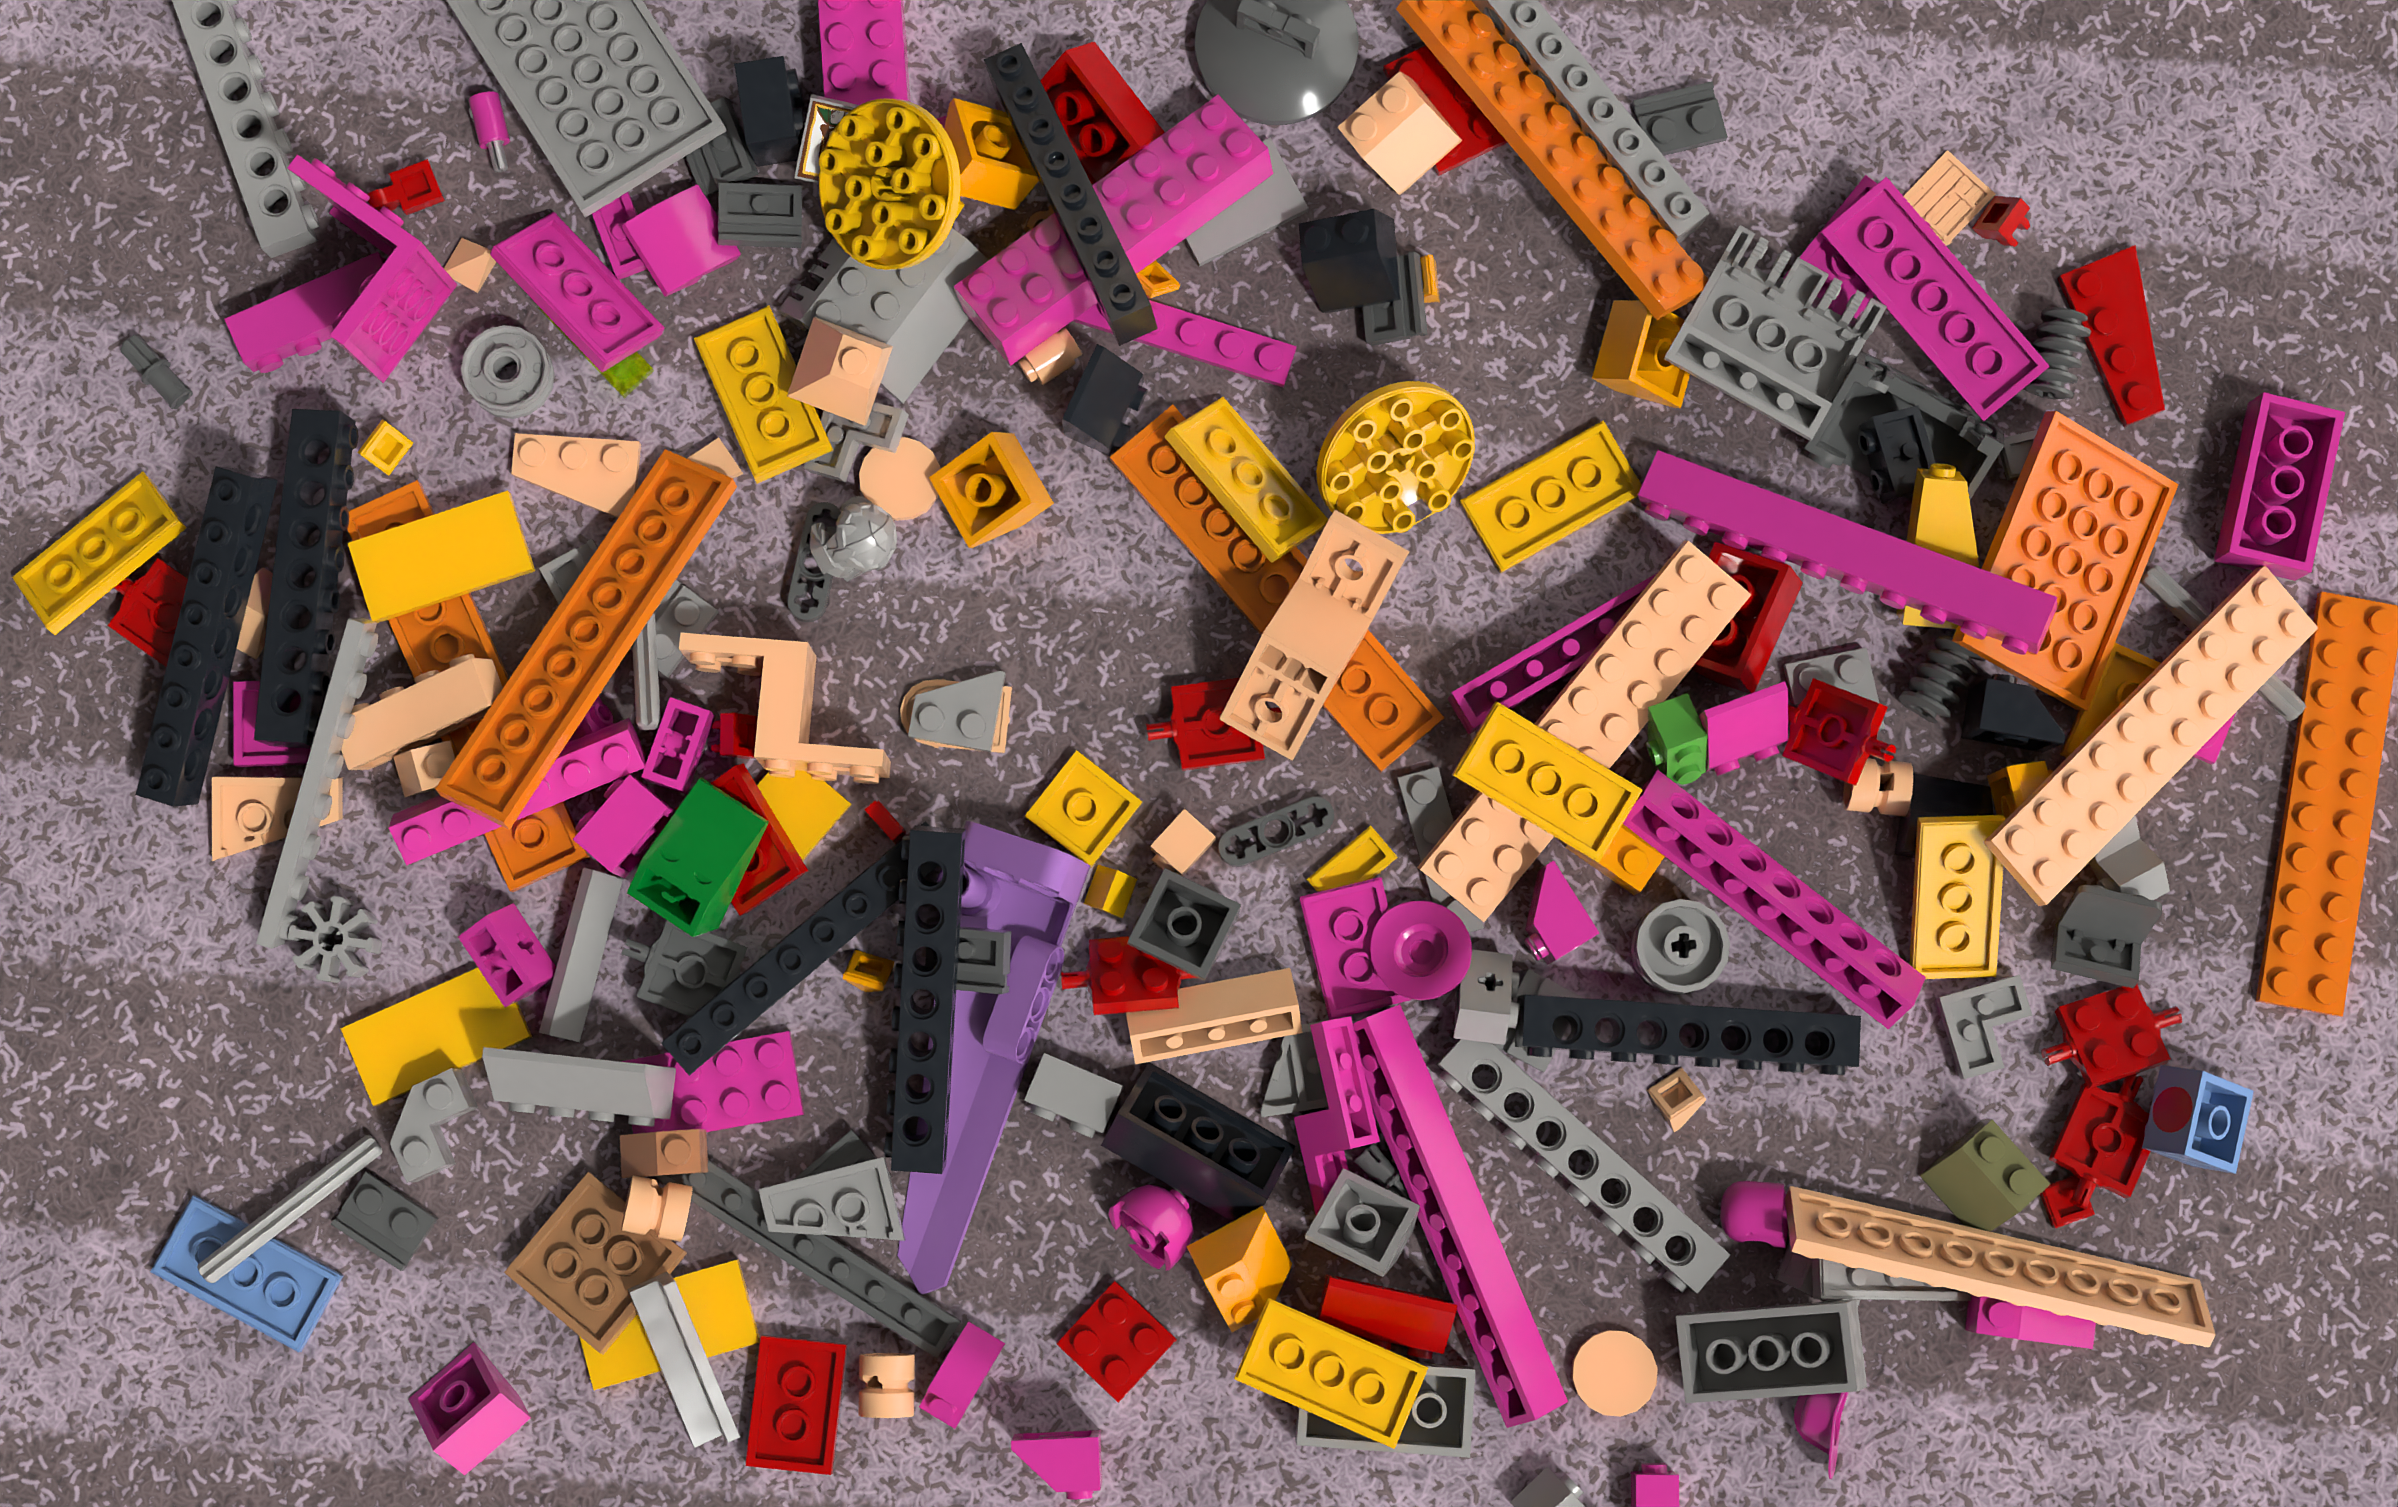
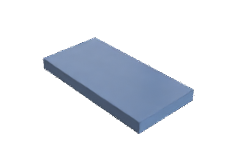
M196 1195L192 1196L150 1272L293 1350L302 1352L344 1275L273 1237L215 1283L207 1282L199 1273L198 1264L250 1224Z

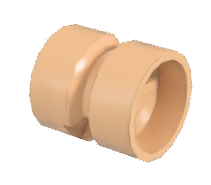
M1868 758L1857 785L1844 782V809L1869 813L1874 807H1877L1880 814L1906 816L1913 791L1912 764L1890 761L1884 762L1882 766H1879L1876 759ZM1880 784H1884L1883 791H1879Z
M633 1175L626 1199L621 1231L645 1235L651 1229L655 1230L657 1238L681 1242L690 1208L692 1186L668 1182L661 1188L655 1179Z
M867 1353L859 1355V1379L865 1383V1388L859 1391L858 1416L869 1418L914 1416V1391L908 1387V1383L915 1378V1354Z

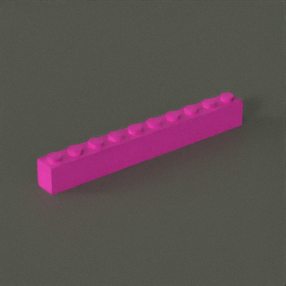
M1659 450L1638 493L1641 505L1646 507L1645 513L1653 518L1667 521L1671 517L1684 522L1683 527L1693 533L1705 536L1707 532L1722 536V541L1731 547L1745 550L1746 546L1762 551V557L1781 563L1789 561L1801 566L1800 570L1813 578L1824 579L1826 575L1841 581L1840 586L1853 593L1864 594L1866 590L1881 596V602L1893 608L1904 609L1905 605L1920 610V616L1928 621L1937 624H1944L1945 620L1960 625V630L1971 637L1983 640L1986 636L2000 640L2002 641V647L2016 654L2025 655L2027 651L2038 654L2057 609V597Z
M1400 1004L1353 1023L1372 1109L1412 1202L1420 1205L1417 1216L1453 1302L1458 1305V1314L1506 1428L1537 1420L1567 1403V1397Z

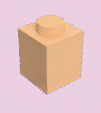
M450 740L412 749L393 757L404 797L435 790L455 760Z
M1184 809L1150 846L1151 850L1156 854L1151 860L1162 871L1166 868L1183 876L1214 843L1216 837Z

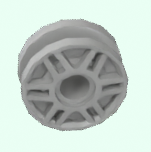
M502 325L487 329L472 340L463 355L461 372L465 387L482 409L496 417L516 419L530 415L544 405L552 392L555 372L551 357L534 335L520 327ZM516 365L518 367L517 373L511 379H499L500 372L505 366Z

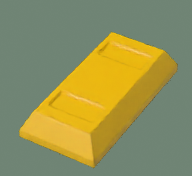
M1370 825L1307 880L1317 892L1371 880L1398 857Z

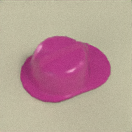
M1849 1392L1799 1395L1794 1410L1796 1429L1803 1440L1829 1455L1828 1474L1829 1479L1832 1480L1837 1460L1841 1415Z

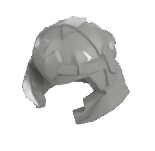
M862 496L851 497L841 505L842 512L836 523V533L831 538H829L828 532L824 530L825 524L822 522L811 526L810 550L818 567L823 574L828 573L837 578H844L847 582L865 572L884 568L895 549H897L896 524L892 516Z

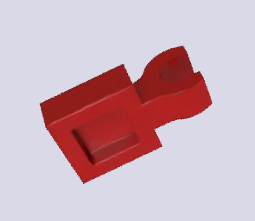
M428 159L389 173L393 185L367 193L370 197L368 200L369 205L378 212L383 206L392 211L401 205L406 215L445 201Z

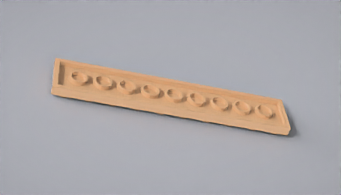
M1684 540L1535 722V725L1610 769L1649 721L1648 707L1662 703L1668 698L1751 594L1690 541ZM1478 792L1417 868L1477 918L1485 922L1554 836L1481 792Z
M2266 566L2256 568L1984 841V844L2038 906L2047 905L2287 661L2318 627Z
M1794 1186L1789 1187L1785 1197L1791 1252L1801 1254L1807 1258H1820L1842 1263L1851 1268H1864L1884 1273L1890 1277H1903L1925 1282L1934 1287H1947L1968 1292L1977 1297L1986 1296L2008 1301L2017 1306H2029L2051 1311L2060 1316L2069 1315L2091 1320L2100 1325L2126 1328L2143 1335L2152 1334L2174 1339L2183 1344L2210 1347L2216 1335L2201 1282L2198 1279Z

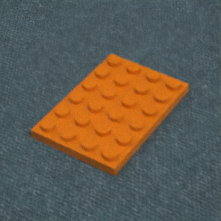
M2046 411L1981 569L2056 596V612L2038 654L2029 651L2025 655L2016 654L2002 647V641L1989 636L1981 640L1963 633L1960 630V625H1958L1952 641L2075 710L2088 711L2179 484L2061 413Z

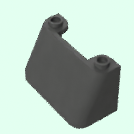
M1860 351L1832 400V406L1812 441H1807L1804 449L1810 452V459L1825 468H1830L1832 464L1841 466L1844 463L1870 478L1872 470L1868 456L1863 454L1859 446V426L1873 416L1919 405L1935 462L1956 467V471H1959L1967 481L1969 499H1971L2004 447V432L1987 419L1982 422L1971 410L1878 358ZM1913 494L1903 497L1912 501Z

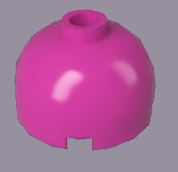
M1153 1185L1131 1189L1110 1207L1108 1213L1114 1229L1117 1230L1122 1225L1136 1243L1129 1246L1143 1261L1156 1269H1160L1165 1264L1166 1271L1170 1270L1188 1250L1186 1246L1190 1245L1194 1232L1192 1219L1187 1211L1189 1203L1178 1191L1173 1189L1167 1191L1164 1188Z

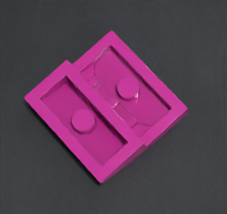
M698 184L656 204L621 226L665 297L697 283L703 275L732 263L741 255L737 246L718 245V216Z

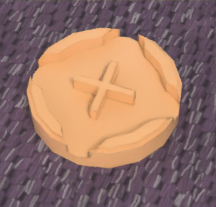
M901 437L896 453L872 448L865 456L859 472L860 490L867 500L889 513L893 520L914 519L926 513L938 498V493L929 477L940 470L941 467L933 452L920 441Z
M1605 1330L1592 1335L1579 1346L1572 1361L1571 1379L1577 1395L1589 1408L1606 1416L1621 1417L1638 1411L1650 1400L1657 1385L1658 1368L1652 1351L1641 1339L1626 1331Z

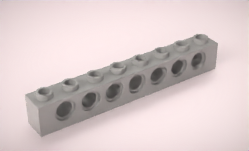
M172 0L261 249L270 258L317 242L314 228L320 227L312 205L310 203L305 205L300 191L306 189L305 182L287 169L290 165L287 154L293 152L292 146L283 128L278 130L273 117L279 115L278 107L271 92L264 93L260 79L266 77L265 71L256 54L250 55L246 42L252 41L250 30L243 17L237 18L233 5L238 4L239 0ZM221 14L220 20L215 25L206 26L210 16ZM233 50V58L227 63L220 64L219 59L221 55L226 51ZM248 88L247 94L243 99L232 101L233 95L238 89ZM261 125V130L257 136L246 138V132L251 126ZM275 162V167L270 174L259 176L260 168L265 163ZM281 199H288L287 208L281 213L273 214L275 203Z
M1471 0L1481 13L1492 19L1502 38L1518 50L1520 56L1528 64L1529 70L1545 82L1546 87L1555 96L1554 99L1557 103L1571 113L1572 118L1581 127L1580 130L1584 135L1589 136L1595 141L1611 167L1614 166L1622 173L1626 182L1632 187L1633 193L1648 204L1650 210L1658 218L1660 225L1670 231L1678 243L1701 227L1709 215V211L1538 0Z
M1458 1039L1436 1064L1442 1070V1073L1438 1076L1442 1082L1455 1093L1464 1089L1475 1099L1470 1106L1488 1122L1493 1117L1500 1121L1506 1127L1502 1133L1504 1137L1520 1150L1527 1145L1538 1155L1534 1163L1552 1179L1557 1174L1563 1177L1570 1184L1566 1191L1584 1207L1591 1202L1603 1214L1598 1220L1616 1236L1623 1231L1635 1241L1630 1248L1646 1263L1650 1265L1655 1259L1667 1270L1663 1278L1680 1293L1689 1289L1691 1292L1698 1294L1731 1255L1493 1043ZM1478 1065H1486L1494 1073V1082L1488 1089H1480L1472 1081V1072ZM1511 1093L1520 1094L1526 1102L1525 1112L1518 1118L1509 1116L1504 1109V1101ZM1545 1121L1553 1123L1558 1131L1557 1140L1550 1146L1542 1145L1536 1137L1538 1126ZM1576 1150L1584 1151L1590 1160L1588 1170L1580 1175L1573 1173L1568 1165L1570 1155ZM1610 1178L1617 1180L1622 1188L1620 1198L1614 1203L1606 1202L1601 1196V1186ZM1641 1207L1650 1209L1654 1216L1653 1225L1644 1232L1637 1230L1633 1223L1634 1213ZM1673 1236H1680L1686 1245L1685 1254L1678 1260L1670 1259L1665 1250L1667 1241Z

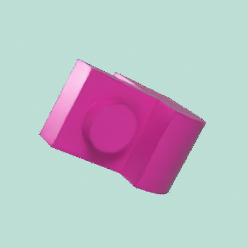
M968 1322L931 1382L919 1408L956 1429L1005 1343Z

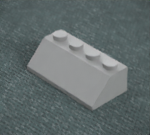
M483 1047L482 1057L493 1099L495 1101L509 1102L508 1111L534 1113L535 1105L549 1106L548 1115L574 1118L575 1109L589 1111V1120L614 1122L615 1114L629 1115L628 1124L654 1126L655 1118L670 1119L676 1068Z

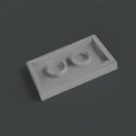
M1271 137L1262 142L1268 147L1273 175L1185 238L1199 267L1308 212L1309 208Z

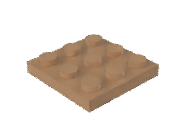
M587 1172L504 1273L595 1350L604 1355L637 1315L627 1289L662 1273L668 1272L671 1274L687 1252L672 1240L657 1238L655 1230L650 1229L645 1235L621 1231L626 1202L593 1174Z

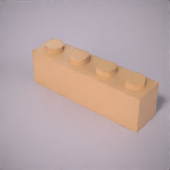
M474 654L463 655L449 662L451 668L439 673L438 670H434L415 677V684L406 689L404 687H395L382 692L379 695L381 700L374 704L361 703L353 706L351 714L355 715L354 728L349 738L344 739L341 748L348 770H369L393 760V757L417 749L482 719L503 689L493 660L475 658Z
M1290 968L1179 988V1008L1126 1013L1135 1064L1303 1033L1299 1004Z

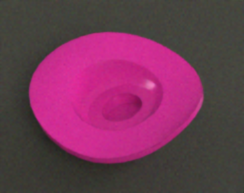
M1410 901L1396 905L1381 916L1372 933L1371 959L1377 975L1390 990L1405 998L1430 1000L1443 996L1461 983L1470 967L1472 960L1470 934L1462 920L1454 912L1442 905L1428 901Z

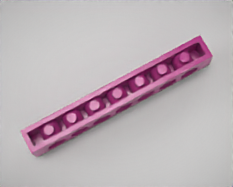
M1659 770L1641 787L1643 791L1623 822L1625 826L1887 1029H1890L1914 1006L1926 979L1924 975Z

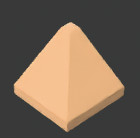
M461 238L444 269L454 281L478 293L496 261L490 255L491 250Z
M1682 1067L1647 1089V1092L1674 1132L1679 1130L1706 1101L1705 1096Z

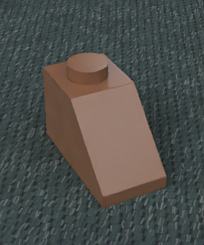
M706 1129L620 1135L622 1178H632L633 1175L649 1177L708 1172Z

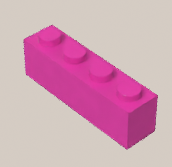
M379 252L373 253L225 318L224 320L243 363L253 372L259 370L261 373H267L280 368L284 364L283 359L296 353L299 356H307L320 350L322 347L321 342L332 338L330 334L334 330L333 323L338 314L345 308H351L360 296L359 288L363 281L371 274L376 275L386 260Z

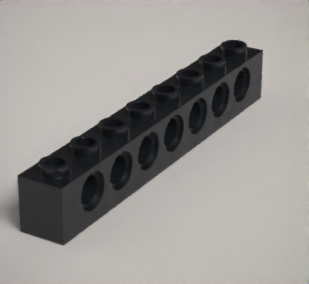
M1022 43L984 59L992 86L1118 345L1121 346L1158 329L1145 291Z
M292 409L254 740L268 746L312 748L324 705V697L327 695L331 681L327 670L329 655L333 653L335 648V634L332 630L333 618L340 605V594L337 589L338 574L342 571L345 562L342 538L343 531H346L349 525V511L346 507L347 494L354 482V472L351 466L352 450L357 447L359 438L358 428L355 425L356 421L341 411ZM329 448L327 459L318 464L319 454L324 449ZM324 488L323 499L314 505V495L317 491ZM319 529V539L315 544L309 546L308 540L310 535ZM314 570V581L309 586L304 587L305 576ZM309 611V623L300 629L299 620L304 613ZM301 653H305L304 665L295 671L294 663L296 658ZM300 694L301 702L299 707L295 711L290 712L289 706L292 698Z
M215 466L135 794L137 796L172 807L196 805L199 803L278 482L277 479L243 469Z
M926 821L921 822L918 826L930 825ZM903 838L661 1041L662 1045L689 1076L899 899L901 878L908 879L909 862L901 860ZM934 861L922 863L921 874L923 878L939 866V864Z
M915 825L910 830V836H903L901 860L909 863L908 879L901 878L899 904H906L905 921H898L896 943L897 946L904 947L903 963H896L894 973V989H901L900 1006L894 1005L892 1012V1031H899L898 1048H891L889 1073L896 1074V1089L889 1090L887 1098V1115L894 1116L893 1132H886L884 1156L892 1158L891 1171L942 1174L946 1167L966 829ZM926 861L938 863L943 871L942 880L938 882L925 880L921 874L922 863ZM923 904L934 905L940 912V921L933 925L924 923L918 915L919 906ZM923 946L932 948L938 956L937 964L932 967L921 965L916 958V950ZM919 989L930 991L935 997V1006L930 1009L920 1008L914 1002V992ZM915 1032L927 1033L933 1041V1047L927 1051L916 1049L911 1042V1035ZM914 1074L924 1075L930 1082V1090L925 1093L915 1092L909 1085V1077ZM912 1116L921 1117L927 1123L928 1131L922 1135L913 1134L907 1128L906 1119Z
M1526 994L1517 996L1519 1008L1515 1047L1527 1048V1056L1552 1057V1050L1554 1049L1569 1050L1570 1059L1594 1060L1595 1052L1611 1053V1061L1636 1062L1637 1055L1653 1056L1652 1064L1678 1065L1679 1057L1695 1058L1694 1066L1720 1068V1060L1736 1061V1069L1762 1070L1763 1062L1778 1063V1072L1804 1073V1065L1820 1066L1819 1074L1845 1075V1068L1859 1067L1861 1016ZM1558 1016L1565 1017L1571 1025L1570 1035L1565 1040L1556 1037L1552 1029L1553 1022ZM1601 1018L1609 1021L1613 1028L1612 1037L1606 1043L1600 1041L1595 1034V1025ZM1643 1021L1651 1024L1654 1029V1039L1649 1045L1643 1044L1637 1037V1028ZM1684 1024L1692 1026L1696 1032L1695 1043L1690 1048L1684 1046L1679 1039V1031ZM1727 1026L1731 1027L1738 1037L1737 1044L1732 1050L1725 1048L1721 1042L1722 1031ZM1769 1029L1773 1030L1779 1038V1046L1773 1053L1769 1052L1763 1045V1036ZM1810 1032L1815 1033L1820 1039V1049L1815 1055L1810 1054L1805 1048V1038Z

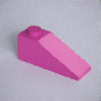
M1971 1295V1301H1968L1965 1330L1985 1335L2093 1349L2096 1323L2069 1315L2060 1316L2051 1311L2034 1307L2017 1306L2008 1301Z

